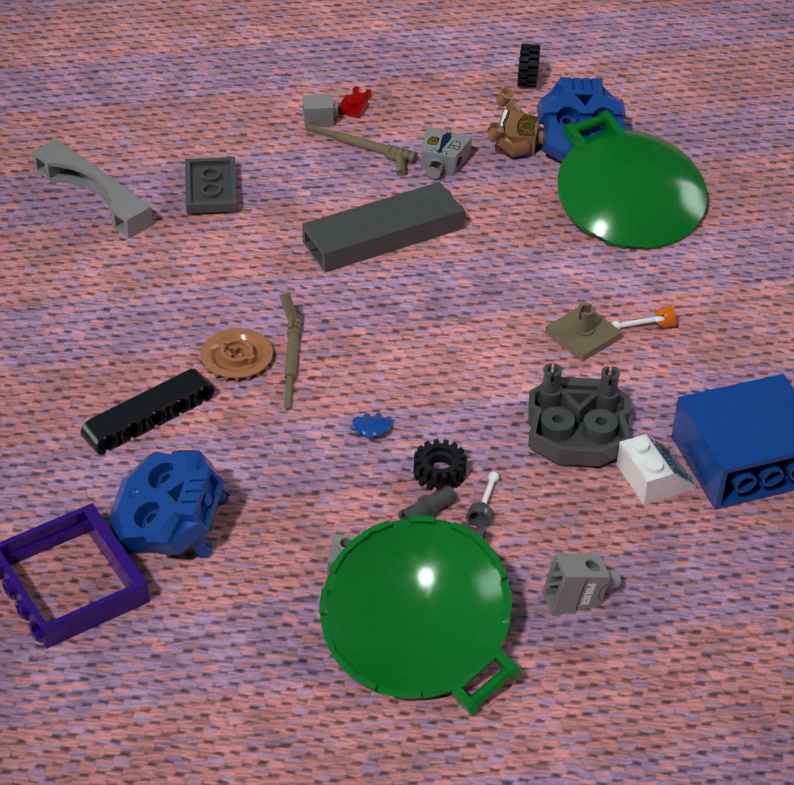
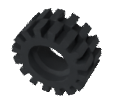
M521 44L517 86L536 88L540 45Z
M434 439L433 444L429 441L424 442V447L420 445L414 454V478L416 481L419 480V485L422 487L427 484L426 489L430 491L433 487H436V491H438L445 485L451 488L453 485L457 488L460 486V482L463 483L465 480L467 456L464 454L462 447L458 448V444L455 442L449 445V440L444 439L443 443H439V439ZM442 462L450 465V467L438 469L430 466V464Z

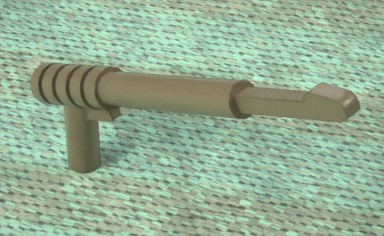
M313 124L305 125L308 132L384 154L387 159L396 161L397 176L406 175V162L409 161V163L414 164L417 160L418 154L415 151L390 144L385 145L342 132H333Z
M290 292L279 295L288 320L284 399L286 410L292 409L293 383L296 379L298 345L301 337L303 314L301 309L294 307Z

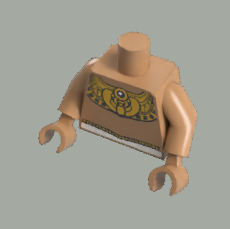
M504 87L496 97V103L501 107L506 106L507 108L503 109L500 123L493 122L489 126L488 139L491 142H496L495 154L510 155L511 157L533 156L537 144L543 145L544 130H540L538 116L526 114L515 102L512 103L510 100L513 98V93L510 89Z

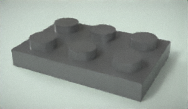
M235 157L185 159L186 213L237 212Z

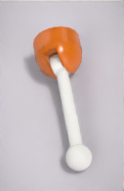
M671 305L660 308L656 312L655 317L621 323L613 321L611 324L619 330L624 327L656 322L662 328L676 327V315Z

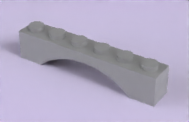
M55 139L32 151L34 167L38 173L49 181L77 185L96 194L110 209L113 228L128 239L153 226V211L147 202L142 201L132 191L127 190L115 179L103 173L101 169L93 166L84 157L71 150L69 146Z

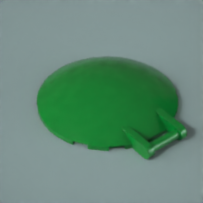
M608 110L602 111L598 116L576 124L569 123L563 126V134L572 148L560 165L557 176V191L565 212L580 229L590 236L594 234L604 239L605 244L626 249V246L641 247V250L673 245L694 232L706 210L707 189L701 172L683 151L659 137L637 131L623 130ZM600 125L605 129L603 132L583 138L580 134L583 131Z
M424 515L409 516V519L393 522L387 520L367 529L354 538L340 552L331 565L330 573L324 588H322L319 613L323 636L328 649L339 666L360 685L379 694L400 699H425L450 693L473 716L480 710L479 706L510 679L515 680L522 674L517 665L501 649L508 633L512 614V596L506 571L502 562L488 543L467 527L456 522L452 524L447 521L437 520L435 516ZM493 662H496L501 670L469 696L463 688Z

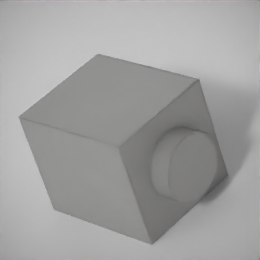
M331 94L302 95L305 125L313 124L318 127L334 126V118L338 117L337 103H333Z

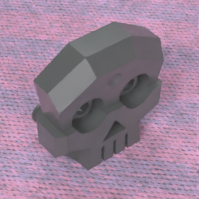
M552 363L546 364L543 370V382L529 391L528 424L531 429L528 447L557 464L601 466L618 457L619 443L631 439L628 429L630 396L618 388L619 369L612 366L611 375H608L609 366L604 367L601 371V379L561 377L562 367L554 363V372H551Z

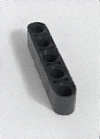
M189 369L90 418L83 424L81 436L98 454L104 455L105 451H111L131 441L130 438L133 437L135 439L154 429L155 425L160 426L180 416L179 413L184 414L203 404L202 401H209L214 395L215 388L198 370Z

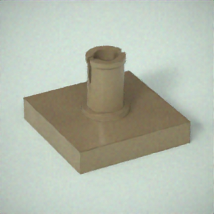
M589 303L580 304L575 310L545 327V333L582 362L622 339L623 333L596 313L595 307H592V304Z

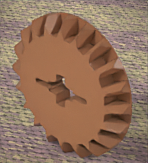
M234 328L218 332L206 340L201 349L203 367H206L208 373H214L215 378L223 376L225 381L234 378L238 382L243 377L249 381L252 375L259 377L260 372L267 371L268 365L272 364L273 348L270 341L262 334L249 329ZM239 353H242V357L237 356L235 358H232V354L238 355Z

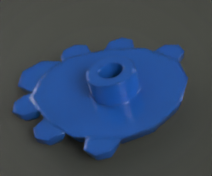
M366 413L363 417L357 416L353 418V424L350 429L356 430L355 435L363 434L367 439H371L374 436L388 432L393 419L390 416L382 417L380 413H376L375 416H370V414Z

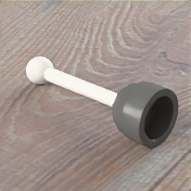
M490 472L488 474L489 482L482 501L473 503L467 512L466 520L471 526L487 527L490 523L492 510L487 505L494 483L499 481V474L497 472Z

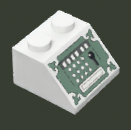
M647 434L619 443L616 465L643 505L696 489V485L672 451L663 443Z

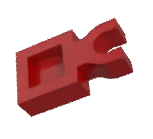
M354 86L352 95L346 94L339 104L338 114L360 119L368 107L371 89H367L364 93H359V87Z

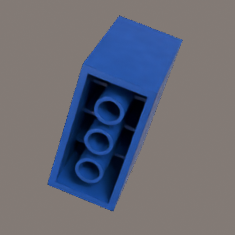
M784 374L678 397L671 437L715 510L794 491V388Z

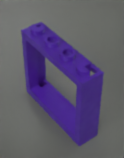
M93 503L0 542V576L3 578V589L8 598L14 597L16 599L15 607L20 618H27L29 620L28 628L35 641L40 639L46 649L150 602L147 581ZM89 533L125 588L46 623L10 566Z

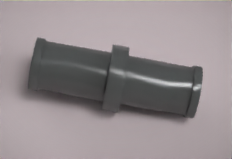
M445 485L431 495L424 494L418 498V502L400 510L399 519H409V516L418 515L436 516L440 509L456 502L455 491L450 486Z

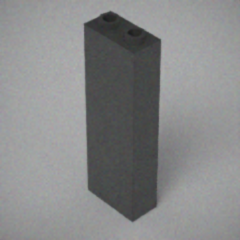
M437 182L303 223L302 239L303 244L326 273L462 230L466 214L463 206L457 203L451 192L446 190L441 182Z

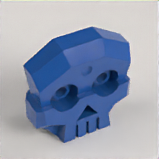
M560 77L551 92L541 97L537 105L538 121L544 125L543 152L562 162L572 148L563 134V123L576 124L596 117L605 110L611 113L623 130H627L623 122L626 116L624 101L616 98L603 87V78L571 79V77ZM597 126L580 134L583 138L603 132L605 129Z
M178 450L171 454L154 452L149 454L122 480L109 514L112 531L127 554L156 550L159 554H181L189 547L197 557L206 558L211 554L212 550L209 548H213V544L204 536L208 534L216 507L226 504L229 501L227 496H231V493L224 487L225 480L216 472L212 462L199 450Z

